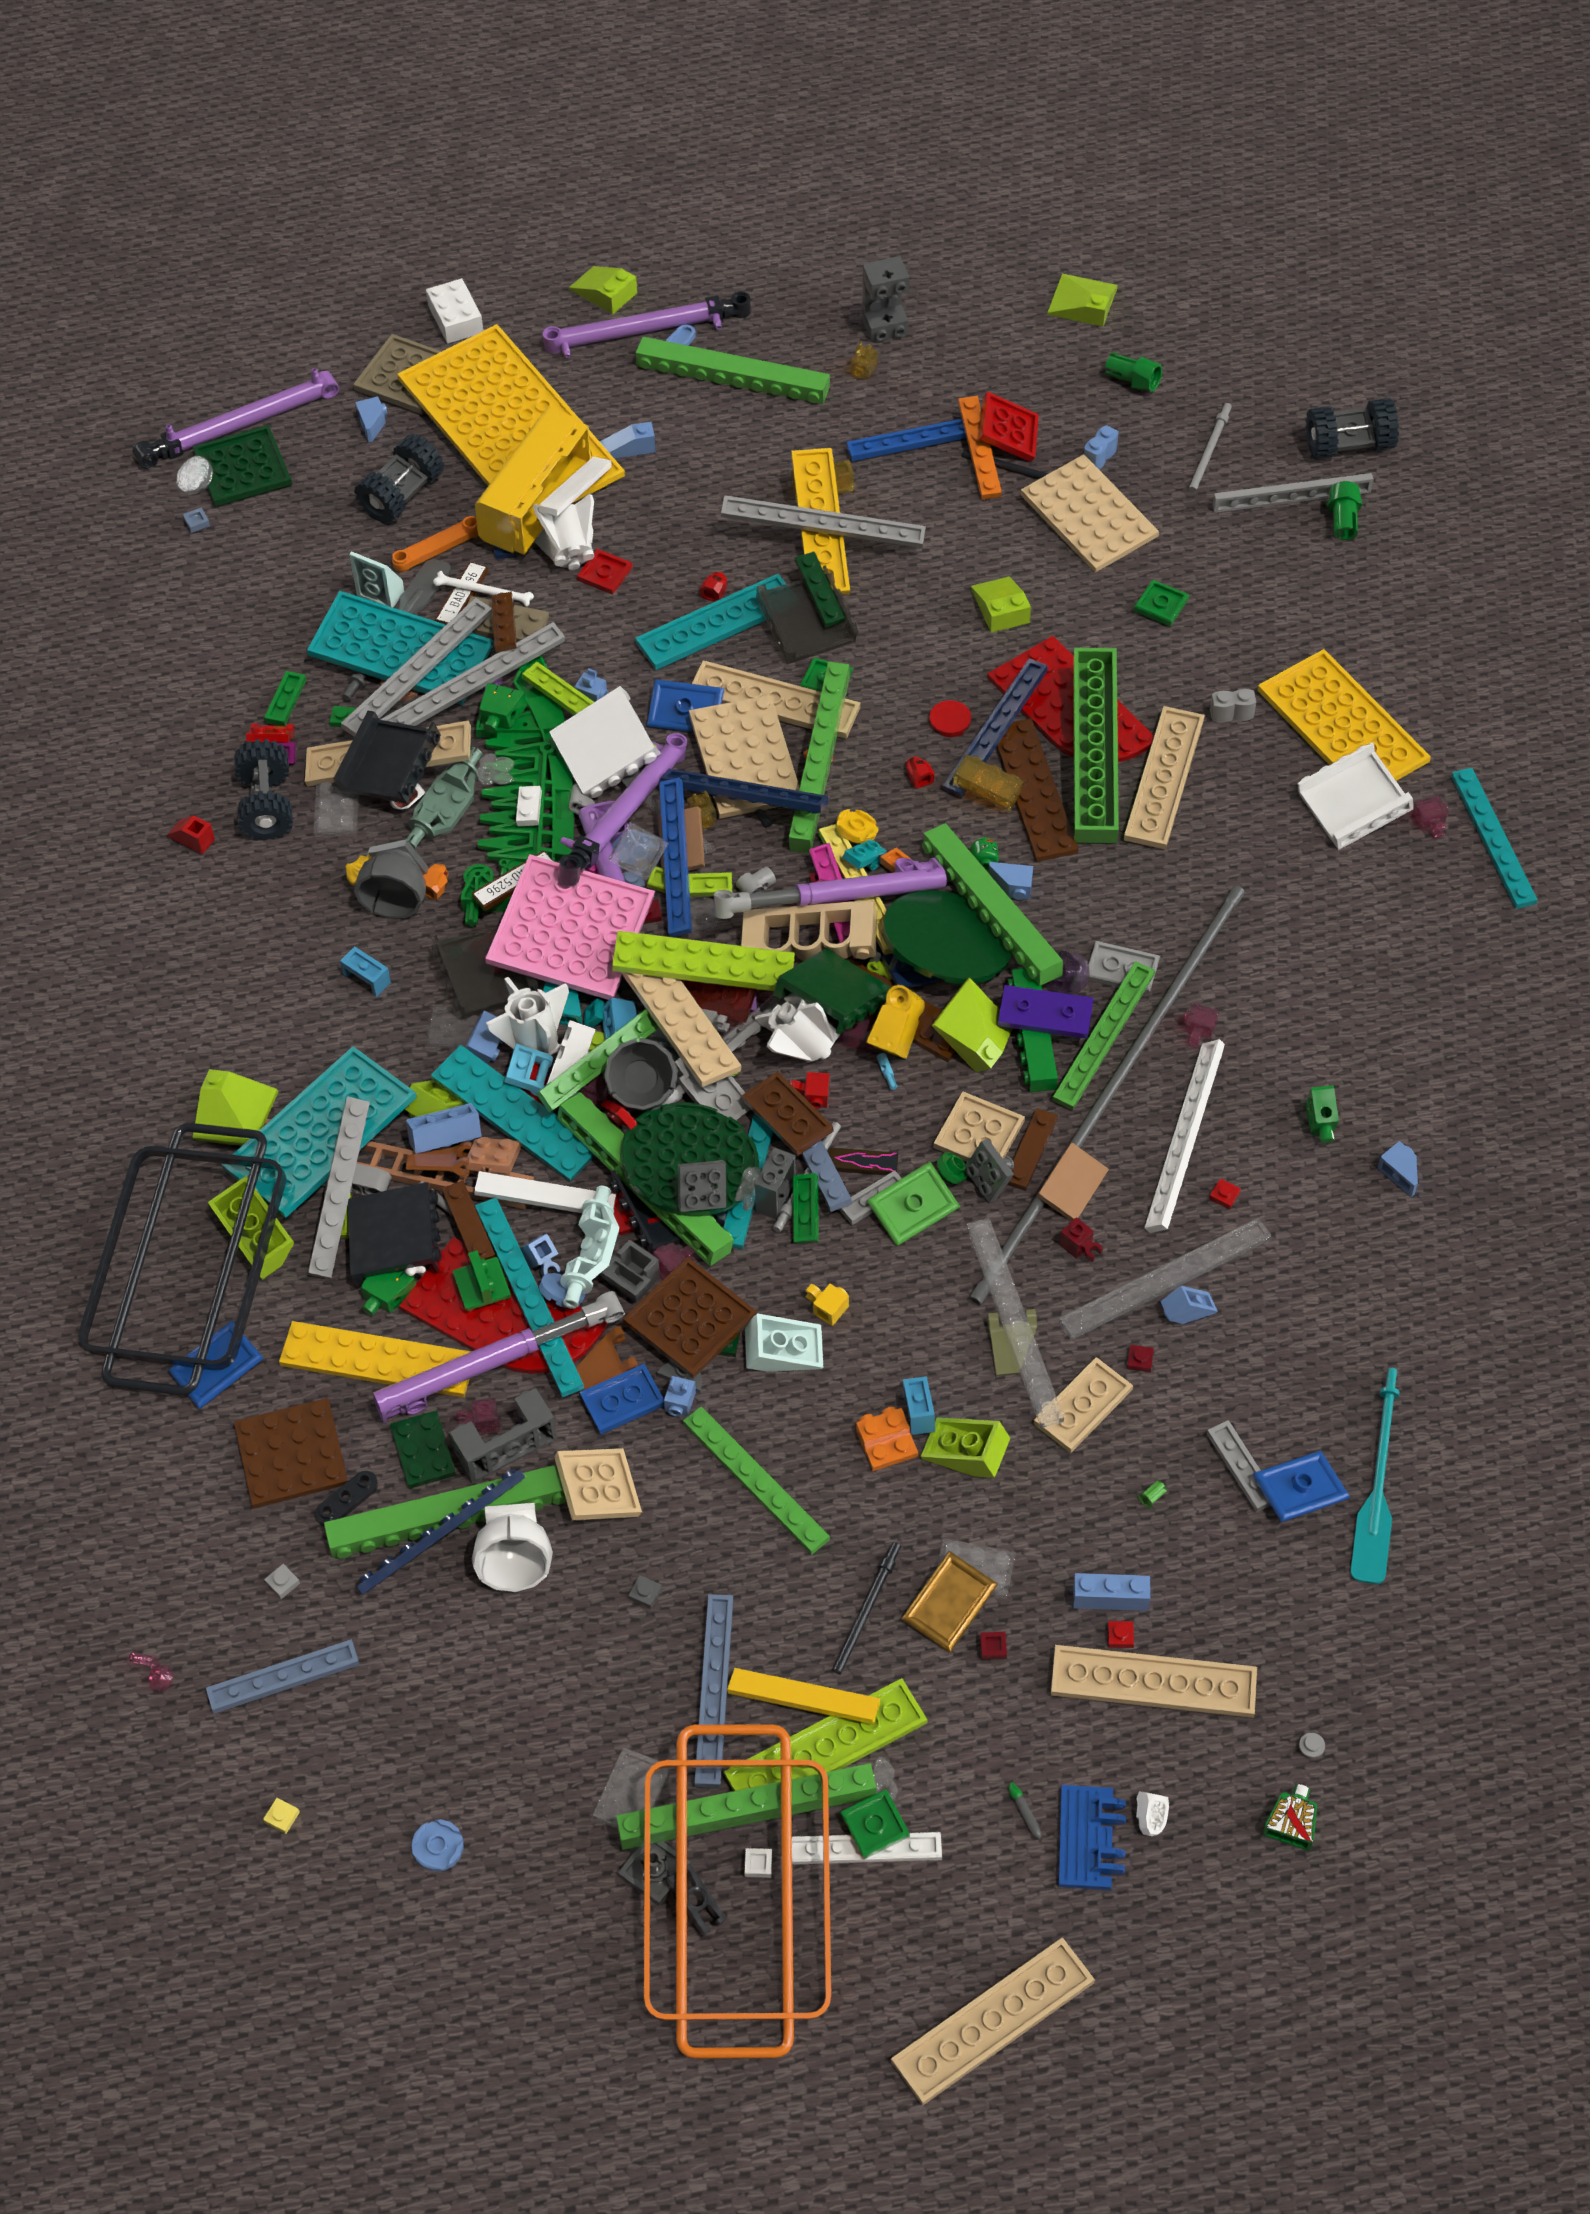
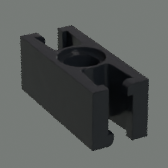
M689 1863L687 1865V1878L692 1888L687 1891V1916L700 1936L703 1937L711 1929L709 1926H705L699 1915L700 1912L707 1909L716 1920L715 1924L717 1927L726 1920V1917ZM676 1873L667 1878L666 1884L676 1897ZM692 1894L699 1895L702 1898V1905L698 1907L693 1906L689 1901V1896Z

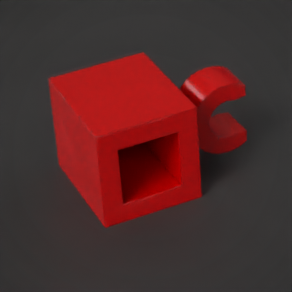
M807 1072L806 1083L797 1080L790 1081V1084L802 1096H805V1099L815 1109L828 1108L830 1073Z

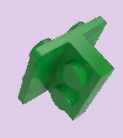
M476 1250L468 1253L470 1265L453 1270V1275L465 1310L467 1311L511 1297L497 1257L485 1260V1258L480 1259Z

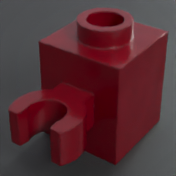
M1077 1217L1061 1231L1059 1245L1076 1259L1085 1253V1258L1093 1262L1095 1255L1091 1251H1096L1099 1254H1102L1103 1247L1099 1243L1093 1242L1094 1231Z

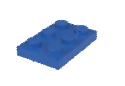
M645 1363L579 1392L580 1398L600 1435L664 1407V1398Z

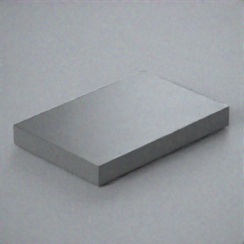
M1096 941L1085 974V980L1120 987L1135 961L1154 969L1156 974L1160 956ZM1155 975L1146 988L1145 994L1150 995Z

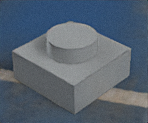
M284 1564L264 1579L265 1583L280 1599L300 1584L299 1579Z

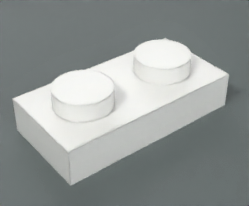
M540 786L519 787L516 815L517 826L539 825L542 795Z

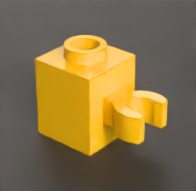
M810 1284L805 1290L808 1293L806 1298L813 1302V1314L831 1326L836 1323L849 1307V1295L841 1287L836 1288L829 1284L821 1292L817 1286Z

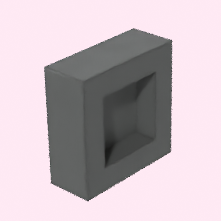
M639 1575L628 1595L629 1600L651 1609L662 1590V1585Z

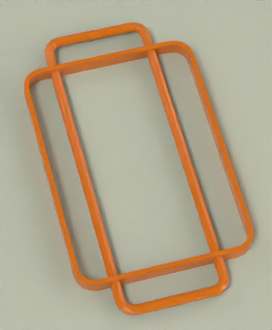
M773 1724L690 1725L681 1730L677 1737L676 1760H664L655 1763L648 1770L645 1779V2007L650 2015L656 2019L676 2021L677 2047L682 2054L689 2058L782 2057L793 2046L794 2020L818 2018L825 2013L831 2000L827 1773L815 1761L791 1760L790 1736L781 1726ZM692 1735H776L780 1739L781 1760H687V1740ZM781 1767L783 2013L687 2014V1768ZM791 1767L812 1768L818 1772L822 1780L825 2000L822 2008L811 2013H794ZM662 1768H676V2014L659 2013L652 2007L649 1998L650 1782L653 1774ZM783 2020V2042L777 2047L695 2048L687 2043V2021Z

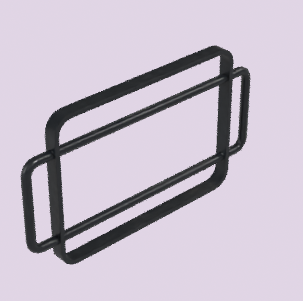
M184 1123L174 1130L168 1148L147 1146L139 1149L133 1155L78 1336L80 1343L90 1353L106 1356L101 1375L107 1385L149 1392L187 1395L198 1387L203 1369L222 1370L229 1367L235 1361L286 1185V1175L280 1164L275 1160L264 1158L267 1139L261 1131ZM186 1132L250 1138L258 1141L254 1157L178 1149L180 1139ZM149 1157H165L109 1347L90 1345L88 1343V1336L139 1167ZM175 1158L251 1167L197 1358L118 1348ZM260 1169L277 1170L276 1184L229 1349L222 1358L207 1360ZM115 1358L194 1367L189 1383L184 1386L115 1378L111 1375Z

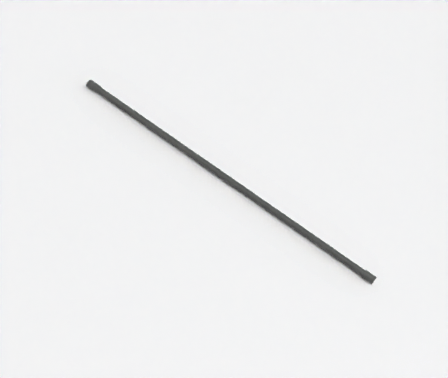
M1240 886L1232 888L1223 906L1070 1144L1074 1143L1081 1148L1232 910L1238 905L1245 894L1243 888ZM1035 1196L983 1279L977 1284L970 1295L969 1301L971 1303L981 1306L995 1280L1042 1209L1045 1202Z

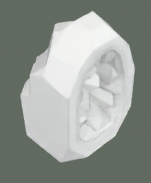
M1139 1791L1136 1798L1138 1803L1136 1817L1139 1820V1828L1143 1835L1155 1836L1162 1832L1166 1825L1169 1810L1168 1797Z

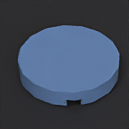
M548 1273L544 1275L539 1285L541 1294L549 1301L551 1298L557 1301L556 1304L558 1306L568 1308L563 1304L567 1290L560 1283L562 1274ZM581 1294L578 1306L583 1302L586 1294Z
M440 1819L423 1824L415 1832L412 1840V1852L417 1863L424 1869L433 1872L445 1871L454 1866L461 1858L464 1849L463 1837L459 1829L451 1822Z

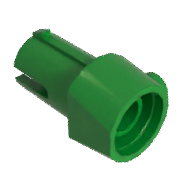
M1113 352L1108 357L1105 368L1111 369V371H1105L1106 376L1132 383V389L1153 392L1159 386L1162 377L1161 364L1145 357L1135 360Z
M1351 481L1337 482L1331 486L1329 499L1326 502L1328 510L1333 512L1334 537H1338L1339 532V540H1352L1358 535L1357 512L1362 508L1359 485Z

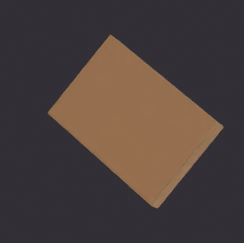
M699 806L684 809L688 871L705 867L702 818ZM658 815L661 868L665 869L661 815Z
M1071 1143L1036 1196L1064 1217L1073 1221L1076 1217L1080 1216L1109 1169L1074 1143Z

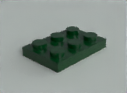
M437 1410L391 1423L409 1489L456 1476Z

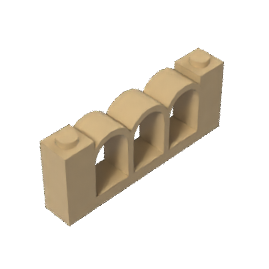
M873 900L752 909L743 914L741 946L793 952L803 961L826 948L844 959L853 955V958L859 959L876 957L877 909ZM851 921L849 937L839 944L829 943L830 923ZM820 924V935L814 944L810 946L798 945L799 925ZM790 926L787 943L780 948H769V928Z

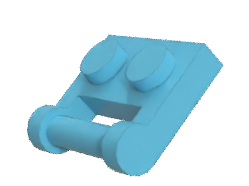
M516 1043L504 1082L529 1090L533 1095L537 1096L536 1093L545 1087L544 1082L548 1068L552 1065L553 1057L550 1054ZM534 1061L540 1064L536 1081L530 1079Z

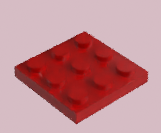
M987 391L983 396L979 439L1032 462L1036 455L1039 414Z

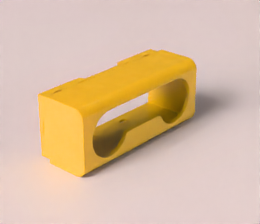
M550 407L543 411L475 503L478 535L483 541L511 553L516 551L525 555L544 529L540 521L537 520L538 518L533 506L535 504L540 505L591 459L588 425L580 423L576 417Z

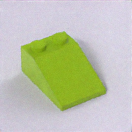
M593 266L569 287V290L613 315L637 294L636 276L622 268Z
M1010 577L971 586V590L991 633L1030 623L1031 606L1025 593Z
M937 1417L935 1420V1432L930 1433L921 1458L974 1477L995 1478L1010 1437L1000 1421Z

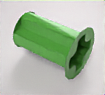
M1157 1480L1145 1492L1139 1493L1138 1499L1144 1506L1151 1509L1152 1504L1167 1492V1488L1161 1481Z

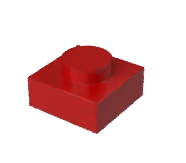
M1220 1178L1210 1194L1209 1200L1230 1210L1239 1196L1241 1188Z
M1108 1621V1648H1134L1133 1621Z

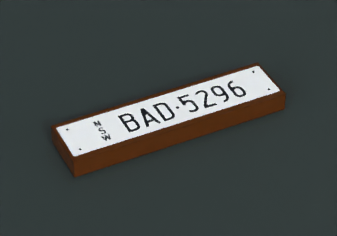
M469 562L459 579L481 584L488 573V567ZM454 587L437 614L435 621L447 625L467 606L470 597L474 596L476 591Z
M544 850L535 855L553 861ZM527 861L472 892V898L486 911L512 896Z

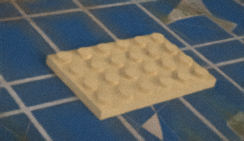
M1084 454L1021 489L1020 495L1095 573L1159 536V531Z
M771 695L689 710V717L706 775L800 790ZM713 796L719 819L755 812L758 809L776 808L759 802L750 803L742 799L733 800L724 796Z

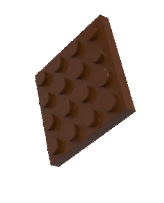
M687 1257L623 1318V1323L691 1378H694L748 1326L750 1320L757 1314V1311Z
M329 1398L234 1421L253 1509L341 1487L348 1482Z

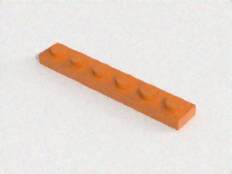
M978 396L959 398L958 405L981 499L1001 497L1002 491L990 444L979 439L982 417Z

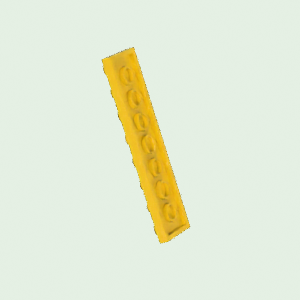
M832 448L792 451L791 457L798 507L840 513ZM801 529L804 554L815 552L834 595L850 594L843 536Z
M292 1321L279 1363L280 1366L392 1385L470 1353V1351ZM470 1379L436 1393L464 1398Z

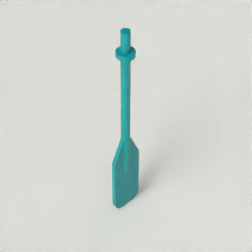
M1388 1368L1386 1387L1380 1389V1396L1384 1398L1374 1486L1372 1493L1357 1515L1351 1564V1576L1354 1580L1374 1585L1381 1584L1385 1580L1392 1517L1383 1494L1393 1402L1399 1398L1400 1393L1395 1388L1397 1369Z

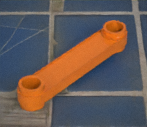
M468 516L460 523L404 550L394 552L392 556L394 569L397 572H406L415 565L471 538L478 537L476 517Z

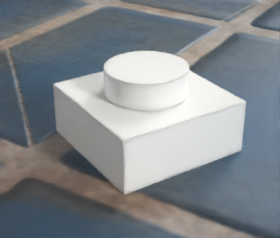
M746 1848L745 1877L771 1878L772 1849Z

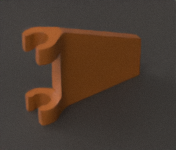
M465 1141L451 1148L408 1155L406 1169L452 1171L461 1177L469 1176V1169H462L460 1166L469 1165V1158H467L469 1153H465L463 1150L471 1149L472 1142Z
M621 1326L615 1327L607 1333L576 1367L584 1384L583 1390L638 1367L635 1357H631L621 1363L613 1345L626 1341Z

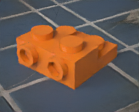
M888 1407L880 1415L873 1417L872 1414H866L859 1419V1422H856V1432L873 1471L918 1457V1450L910 1434V1427L902 1408Z

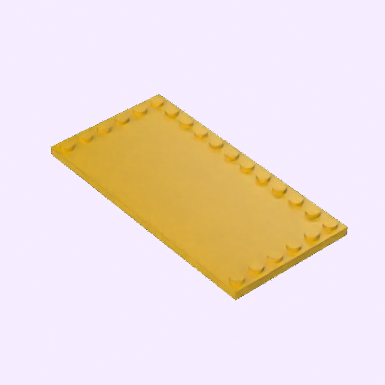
M497 324L397 374L398 380L487 486H489L547 407L578 418ZM590 430L591 458L598 457L611 460V468L572 503L625 476V470Z

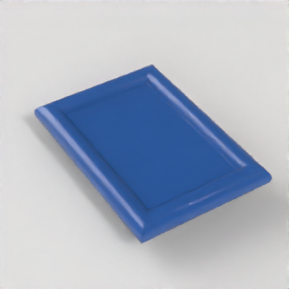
M655 679L646 727L694 733L689 710L722 704L724 688Z
M232 1320L213 1334L207 1360H218L227 1353L236 1325ZM243 1334L235 1361L229 1367L222 1370L203 1369L198 1387L187 1395L198 1409H201L264 1358ZM200 1345L185 1357L197 1358ZM174 1365L168 1372L180 1386H184L189 1383L194 1367Z
M1321 1450L1252 1474L1281 1522L1350 1498Z

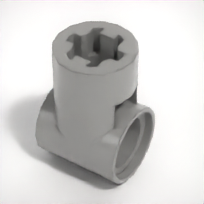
M765 866L754 874H743L736 882V886L741 892H748L749 894L761 893L766 888L775 884L776 878L771 869Z

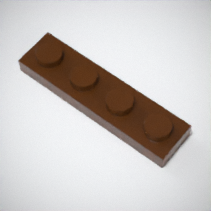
M512 591L492 595L494 645L496 652L516 649V627Z

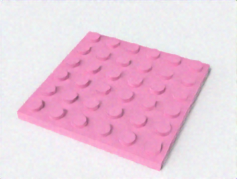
M529 854L486 956V964L557 985L566 983L568 988L608 1000L610 998L613 999L623 977L621 972L612 971V953L615 952L617 931L640 933L655 891L585 870L580 874V880L576 885L567 886L558 880L559 863Z

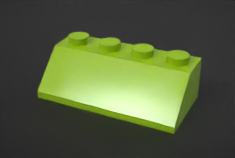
M247 1176L208 1202L231 1236L248 1181ZM256 1188L239 1243V1248L251 1265H253L269 1208ZM277 1218L260 1274L262 1280L283 1265L294 1245L293 1240Z

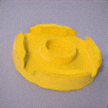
M850 809L840 812L835 822L839 834L855 843L861 844L868 840L873 841L878 833L875 819L861 810H855V812H850Z

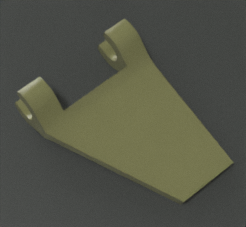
M1035 1309L1026 1310V1324L999 1327L998 1313H989L987 1321L996 1376L1020 1374L1037 1329Z

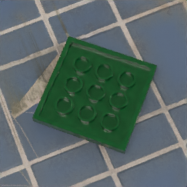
M269 425L193 446L195 456L215 507L292 485L291 477Z

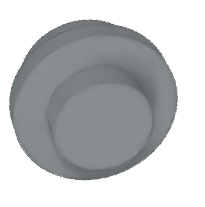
M1307 1733L1300 1739L1299 1748L1306 1757L1317 1758L1323 1754L1325 1742L1320 1735Z

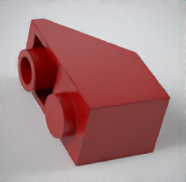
M194 815L179 820L167 834L168 838L200 854H203L215 840L211 824Z

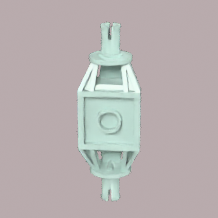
M606 1186L597 1187L594 1199L586 1200L582 1205L583 1213L578 1225L585 1233V1238L581 1243V1253L579 1257L567 1263L565 1274L561 1276L560 1281L561 1285L567 1290L563 1304L568 1308L578 1307L581 1294L589 1293L593 1288L591 1280L607 1268L610 1263L619 1226L614 1217L613 1207L607 1203L611 1190Z

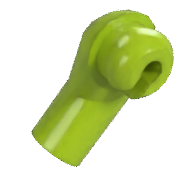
M883 961L868 962L867 970L885 976L886 979L894 983Z

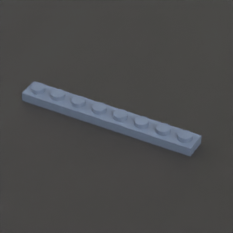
M708 1594L699 1725H725L733 1595ZM698 1735L696 1760H723L724 1735ZM696 1768L695 1787L721 1788L722 1768Z

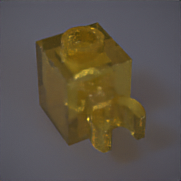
M860 341L856 347V353L850 360V374L868 380L878 365V351L873 350L870 344L868 347L862 346L863 343Z
M706 790L703 794L696 795L695 793L692 797L687 798L688 808L699 806L701 809L702 828H709L717 824L716 810Z

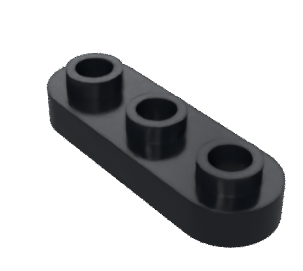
M371 1471L357 1473L318 1505L315 1511L317 1522L325 1527L324 1522L347 1516L375 1493L378 1488L376 1475ZM365 1479L369 1480L366 1484L361 1483ZM344 1495H350L348 1499L342 1498ZM326 1510H331L330 1514H323Z

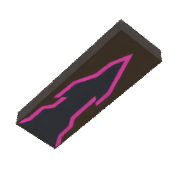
M830 1148L829 1156L837 1172L886 1176L893 1171L897 1172L898 1153Z

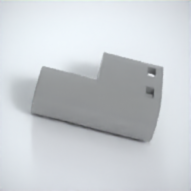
M574 784L571 791L569 809L578 814L581 808L595 804V802L582 793L578 784Z

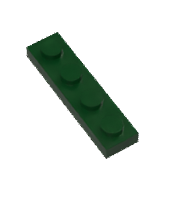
M815 552L795 557L797 568L825 628L844 623V614Z

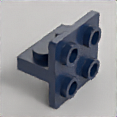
M893 953L882 954L881 956L896 985L910 988L935 984L937 982V977L931 976L929 978L914 971L915 968L906 962L902 963Z

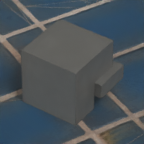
M628 1240L617 1252L618 1257L613 1255L609 1266L600 1273V1276L606 1279L610 1286L637 1303L660 1278L659 1259L631 1240Z

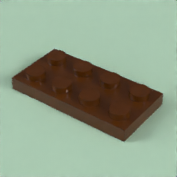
M778 1071L742 1095L743 1102L797 1156L834 1132L833 1126Z

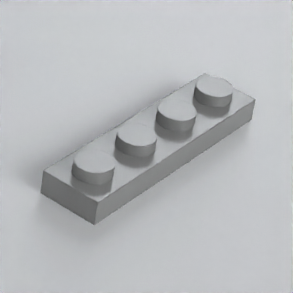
M1229 1420L1208 1429L1207 1436L1254 1510L1258 1512L1271 1506L1252 1476L1253 1473L1261 1470Z

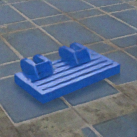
M1061 1786L1059 1887L1111 1890L1112 1876H1100V1874L1120 1875L1125 1873V1866L1121 1864L1101 1863V1858L1123 1859L1125 1857V1850L1112 1848V1827L1101 1826V1824L1121 1825L1126 1823V1817L1122 1814L1102 1813V1809L1121 1810L1126 1807L1125 1800L1113 1798V1788Z

